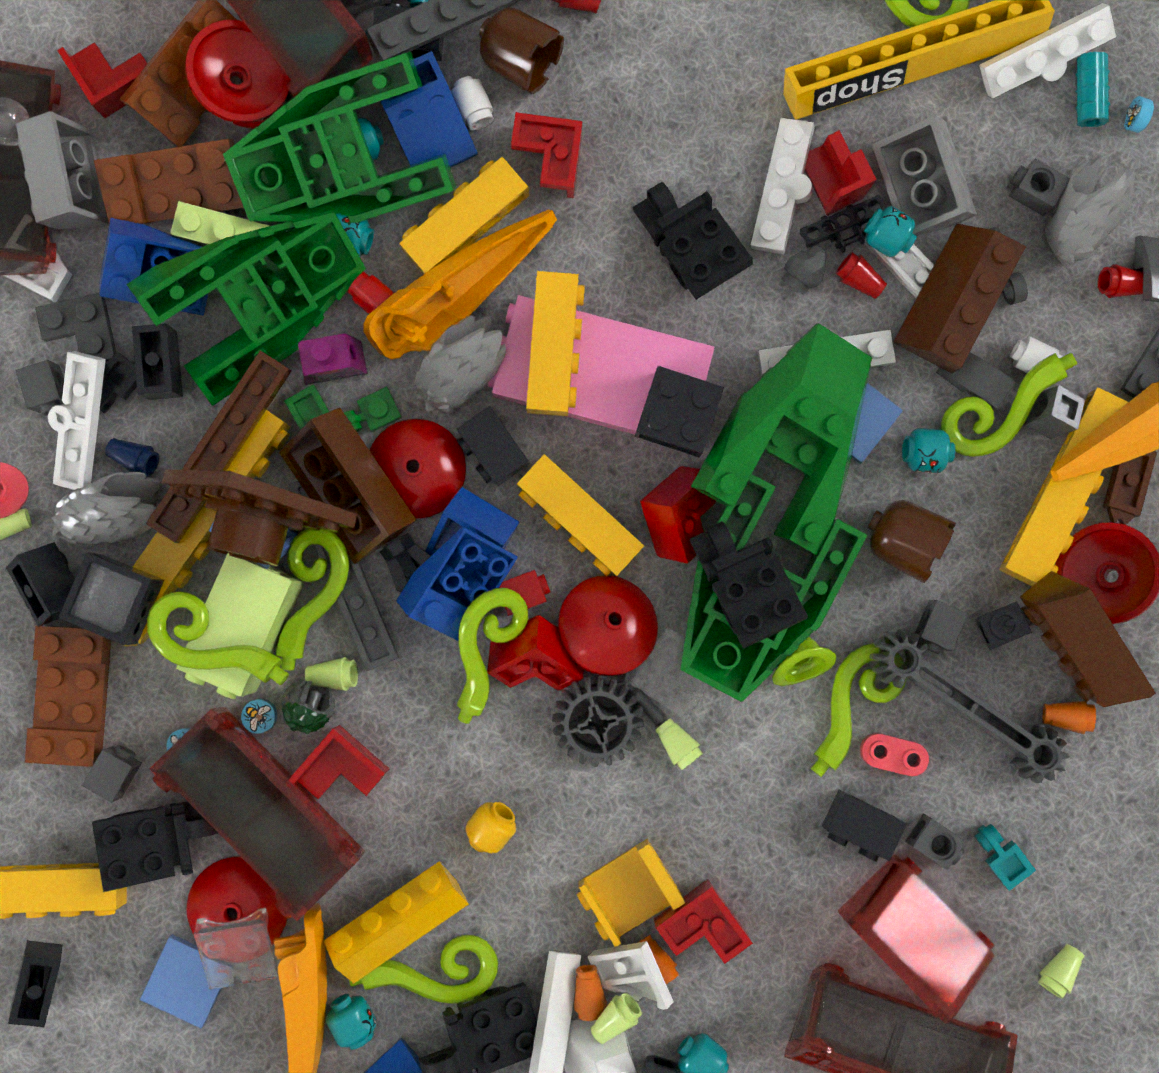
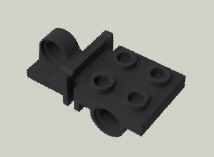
M660 182L647 190V199L633 207V211L653 238L656 247L660 246V253L669 261L670 268L680 285L685 290L689 289L696 300L753 265V258L717 208L712 210V197L707 191L681 208H678L668 187L663 182Z
M721 521L706 528L705 532L690 538V543L707 575L709 583L716 579L719 580L712 584V589L720 601L728 624L734 634L737 635L743 649L808 618L777 555L766 557L772 553L773 544L769 537L736 551L733 539L726 525Z
M216 795L177 804L172 803L170 804L171 813L166 815L164 807L158 806V808L130 811L111 816L110 818L92 821L103 892L175 876L174 866L180 865L182 875L193 873L188 839L211 836L220 833L222 830Z
M522 982L508 988L500 986L486 990L483 994L474 997V1000L465 1004L462 1002L458 1003V1014L451 1007L445 1008L446 1011L442 1012L451 1046L418 1059L422 1073H473V1069L477 1073H492L532 1056L537 1021L526 984Z

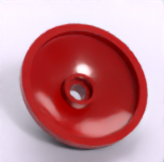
M222 20L212 23L203 28L194 37L187 51L185 71L189 87L200 104L221 119L235 123H254L264 120L273 115L282 106L288 95L291 84V69L288 58L277 40L255 24L241 20ZM236 76L240 78L242 83L236 85L231 82L230 77Z
M408 419L389 426L380 433L370 447L371 454L415 519L428 518L444 511L461 487H463L466 477L465 456L462 448L456 441L457 439L443 426L424 419ZM411 461L419 463V469L414 473H410L407 469Z
M1112 522L1094 524L1073 535L1074 538L1068 551L1064 555L1060 553L1055 565L1058 566L1057 574L1090 588L1112 624L1133 620L1150 608L1159 595V552L1148 537L1133 527ZM1111 571L1118 572V579L1115 582H1108L1107 575Z
M603 575L584 580L575 586L565 597L558 614V633L566 653L578 666L593 674L618 676L636 669L651 654L657 639L658 622L651 601L639 587L623 578ZM609 615H614L618 618V625H612L609 622Z
M244 856L224 858L208 866L194 881L187 899V919L194 937L209 952L232 960L252 958L269 949L274 944V939L281 936L289 915L287 890L278 874L262 861ZM234 908L237 911V918L229 917L227 909Z

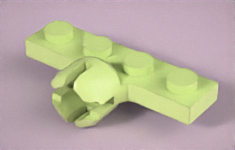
M178 201L170 234L180 239L209 245L226 237L269 227V225Z

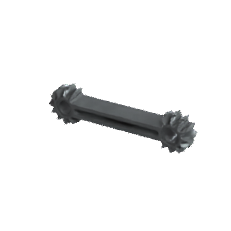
M898 629L895 635L889 631L884 633L885 643L879 640L874 642L875 647L880 650L879 654L871 653L869 656L870 659L879 661L872 670L877 674L882 673L881 682L885 684L893 682L894 687L902 688L907 678L1014 751L1016 757L1009 764L1012 768L1019 769L1018 774L1021 778H1031V781L1035 783H1042L1044 778L1049 781L1055 780L1054 770L1066 771L1060 762L1061 759L1065 760L1070 757L1068 753L1061 751L1067 743L1064 739L1057 738L1058 732L1055 729H1045L1044 725L1035 724L1031 733H1029L922 659L921 654L928 647L923 643L918 644L919 635L915 633L907 635L906 630ZM902 649L906 659L902 666L897 667L894 663V656ZM919 669L952 690V695L948 696L923 679L918 673ZM990 716L1016 734L1018 742L1016 743L987 723L986 718ZM1038 746H1041L1042 755L1035 761L1034 751Z

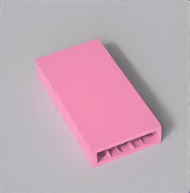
M518 295L516 304L510 303L505 323L510 324L507 337L502 335L501 345L505 344L506 346L505 357L497 373L488 382V387L493 388L492 394L494 398L526 406L535 299ZM576 310V319H582L581 340L574 339L573 353H580L578 374L571 373L570 387H577L576 407L569 408L568 416L566 417L635 434L657 366L706 381L714 346Z

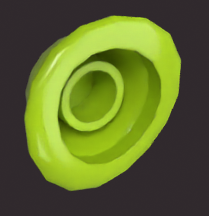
M808 637L775 670L772 676L773 684L790 686L823 675L835 664L836 654L828 648L820 647L814 639Z

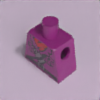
M338 334L298 342L305 385L368 374L362 341L348 334Z

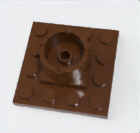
M165 469L161 482L174 487L172 492L174 494L188 498H194V496L204 498L205 508L217 511L207 544L208 549L221 554L229 552V556L269 566H278L288 529L302 530L305 527L318 531L321 528L338 532L339 527L354 528L357 514L232 471Z

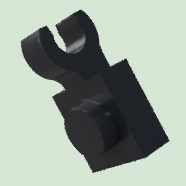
M116 352L105 365L100 410L103 413H106L113 405L117 395L126 400L137 387L135 365L119 352Z

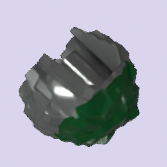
M302 679L286 688L281 704L283 718L290 727V730L294 732L298 730L309 734L317 732L318 729L323 728L329 722L335 709V699L330 688H328L327 693L321 694L310 690L312 681Z

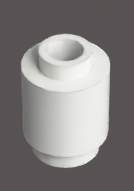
M471 76L457 80L451 93L465 125H468L472 131L486 127L494 119L492 116L493 107L481 80L472 79Z
M1030 336L1024 341L1018 340L1010 354V358L1014 359L1013 367L1026 373L1038 362L1056 353L1058 358L1063 356L1059 354L1058 349Z

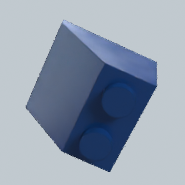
M461 487L444 509L425 551L432 556L461 527H465L505 549L520 522Z

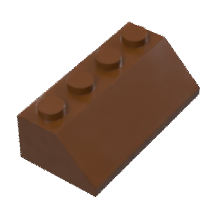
M956 224L893 343L950 373H954L962 368L1026 246L996 230Z
M340 407L310 419L279 452L309 498L357 514L354 528L339 527L338 532H334L344 543L347 554L354 565L399 536L416 521L408 506Z
M1051 571L1020 596L1027 607L1024 610L1025 615L1035 626L1040 627L1043 635H1041L1042 641L1050 650L1057 653L1060 658L1057 661L1059 667L1065 674L1074 679L1076 684L1073 688L1086 702L1092 700L1102 707H1108L1151 698L1156 694L1090 588Z

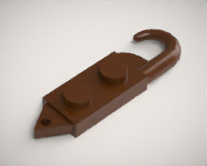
M1156 450L1113 467L1103 508H1106L1108 511L1110 522L1117 523L1119 521L1120 524L1126 525L1133 518L1141 515L1157 456Z

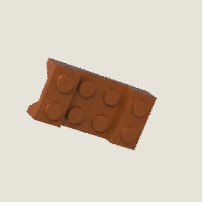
M198 0L119 99L141 115L176 147H181L201 123L198 119L206 110L192 93L187 81L185 62L189 46L194 37L206 26L222 20H237L217 0Z
M222 139L94 160L108 222H110V218L139 224L174 219L178 201L217 212L244 208L223 156V153L235 145L234 139Z
M50 625L35 626L33 660H38L33 727L27 728L25 763L93 767L103 749L111 650L110 639L83 628Z

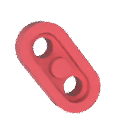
M873 733L866 736L860 746L862 759L875 768L907 776H918L927 769L929 764L927 750L922 745L913 741L881 733ZM878 745H882L885 750L881 757L874 755V749ZM915 753L917 755V762L914 765H909L907 758L910 754Z

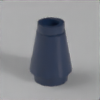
M113 438L105 448V455L129 472L145 473L146 477H149L155 472L159 464V454L154 451L152 446Z

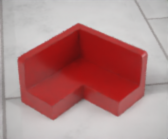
M95 42L73 56L64 47L57 50L91 105L104 118L126 106L119 99L148 64L144 56L139 52L112 69Z
M515 112L511 149L544 154L540 187L567 190V197L574 198L583 121Z
M840 130L828 135L823 145L810 150L808 153L805 172L827 216L862 200L877 180L862 149L851 154Z
M678 467L640 500L656 555L660 558L688 564L697 556L690 543V538L704 532L700 517L716 503L715 500L691 487L700 471L698 468Z
M540 615L529 619L524 631L515 640L507 643L490 642L487 673L510 688L534 676L557 691L570 686L573 681L579 682L583 680L584 669L578 666L566 653L559 637L558 627Z
M338 725L327 734L288 781L292 785L299 782L312 795L320 799L342 774L367 796L390 768L341 725Z
M708 879L683 897L685 904L675 910L670 906L654 918L655 928L675 956L705 936L723 963L726 964L753 944L748 933Z

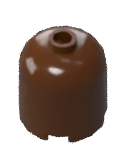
M512 7L504 8L483 22L479 31V36L481 37L480 54L484 64L522 90L534 94L549 80L544 74L550 64H558L563 51L564 37L559 35L560 32L557 29L523 11Z
M905 500L894 501L886 507L883 513L878 510L874 513L867 527L873 531L870 538V549L880 560L925 583L932 574L930 568L934 559H941L953 535L954 530L952 529L955 527L956 522Z

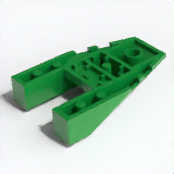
M411 52L307 86L262 124L223 153L249 221L289 222L332 210L335 214L340 213L341 215L348 216L351 223H357L454 191L456 184L446 154L378 176L355 109L422 87Z
M331 210L226 237L158 264L126 285L156 326L215 288L218 290L242 328L184 365V368L203 395L214 406L232 394L260 350L278 362L298 350V342L303 340L313 326L318 327L324 319L323 314L336 299L339 301L354 280L366 268L335 212Z
M816 323L801 337L774 367H770L748 392H744L739 397L691 485L692 488L716 502L734 507L763 452L769 453L805 475L773 535L801 551L817 555L835 521L851 463L872 362L871 356L819 323Z
M751 474L734 507L724 505L716 524L721 521L724 522L733 539L736 551L745 547L776 486ZM835 519L833 527L817 555L812 554L801 577L784 569L808 618L744 649L737 635L734 634L728 624L720 601L712 589V584L719 580L716 579L709 583L707 575L698 559L680 670L743 702L773 673L772 671L787 656H790L797 650L798 646L821 626L868 535L839 519Z

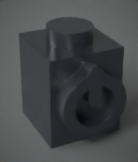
M1016 601L975 619L989 650L1032 633L1029 626L1034 624L1024 613L1026 606L1020 608Z

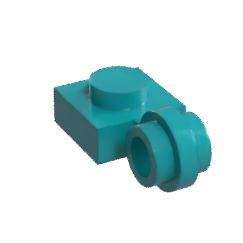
M991 823L986 827L982 825L977 829L979 833L974 837L987 853L992 849L995 851L985 862L1008 891L1036 871L1015 842L1011 840L1005 846H1000L1004 839Z

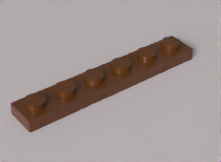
M260 350L182 470L227 471L292 371ZM170 486L146 524L174 543H179L204 506L205 499L196 496L188 498L172 493L174 487Z

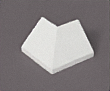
M579 1018L571 1020L564 1060L566 1073H637L625 1031L606 1043L601 1044L593 1037L590 1030L596 1020L583 1021Z

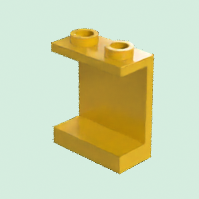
M648 838L579 881L580 892L577 893V897L586 911L592 909L598 921L594 924L603 940L606 941L610 938L615 947L621 944L620 937L668 906L671 905L673 910L685 904L683 895Z

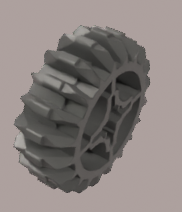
M587 675L584 676V687H581L577 681H573L571 687L574 694L564 689L561 692V696L566 702H555V709L561 713L552 715V722L560 724L553 728V733L556 736H563L558 742L560 748L571 745L567 751V755L570 758L579 752V763L581 764L586 762L587 757H592V765L594 767L599 765V758H605L606 765L610 766L612 765L611 755L615 754L619 760H623L625 756L622 748L633 752L635 746L630 739H641V733L636 728L644 727V720L636 716L643 713V708L640 705H633L638 700L635 693L625 697L629 690V686L626 683L615 689L617 678L612 677L609 684L605 685L604 677L598 675L597 683L591 684V678ZM597 696H604L614 700L622 709L617 710L616 707H604ZM587 698L588 711L578 716V720L570 722V715L575 706ZM594 707L596 708L597 715L603 720L602 734L600 733L599 726L593 721ZM626 719L623 731L618 737L609 742V729L619 725V721ZM579 731L580 734L588 733L593 735L598 744L583 741L575 732Z

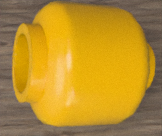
M485 802L467 821L465 828L472 848L478 852L498 853L503 849L516 832L515 815L508 806L501 802Z

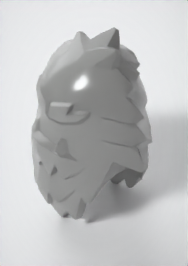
M1100 158L1092 161L1086 160L1072 174L1067 186L1054 206V215L1044 230L1050 249L1064 267H1068L1070 264L1073 265L1076 261L1089 258L1090 254L1095 252L1094 250L1100 247L1106 241L1108 235L1118 226L1124 213L1130 207L1134 196V169H1130L1127 172L1121 170L1104 187L1094 193L1092 191L1100 176L1097 174L1101 163Z
M473 315L468 316L456 325L448 327L440 338L433 343L427 356H424L415 376V387L418 392L415 400L422 403L425 412L430 411L432 415H437L439 412H451L454 408L464 407L467 405L466 401L478 398L476 392L488 387V382L497 373L506 353L505 344L501 345V330L489 332L492 321L491 317L487 315L475 320L476 317Z
M118 472L89 483L82 488H77L62 497L57 503L55 514L50 517L55 523L52 536L61 537L63 540L66 539L75 545H99L102 542L113 544L135 538L151 528L146 523L156 507L150 505V503L159 498L156 492L162 486V483L154 478H146L145 473L129 472L123 474V472Z

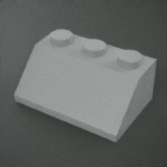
M51 111L16 123L18 146L22 152L25 167L24 176L29 186L32 201L31 210L36 223L55 229L109 226L94 165V160L98 159L92 129Z
M934 115L872 144L891 204L914 219L915 229L913 234L918 236L945 229L977 215L945 120Z

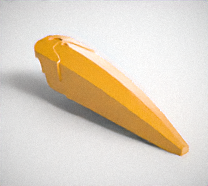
M553 210L543 211L475 242L438 264L406 288L397 290L366 317L363 324V332L379 354L389 359L399 358L410 351H430L433 343L440 338L444 331L451 325H456L462 319L470 316L551 230L557 221Z
M1159 381L1149 385L1062 457L1050 470L1053 482L1099 471L1158 450Z
M319 903L306 905L304 929L293 935L274 939L275 956L277 960L281 959L278 964V976L285 1012L289 1073H317L321 1055L327 1002L326 947L323 941L322 911Z

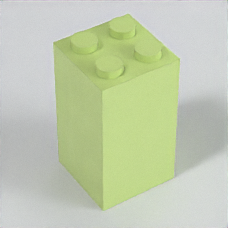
M227 553L205 603L209 611L208 628L198 639L188 641L185 648L208 650L234 645H250L262 648L273 654L280 632L292 613L305 581L270 566L266 569L255 562L235 558ZM179 665L176 668L186 673L185 679L199 685H204L205 682H208L218 687L217 693L231 699L255 693L261 682L260 679L241 668L231 667L208 670L192 669Z

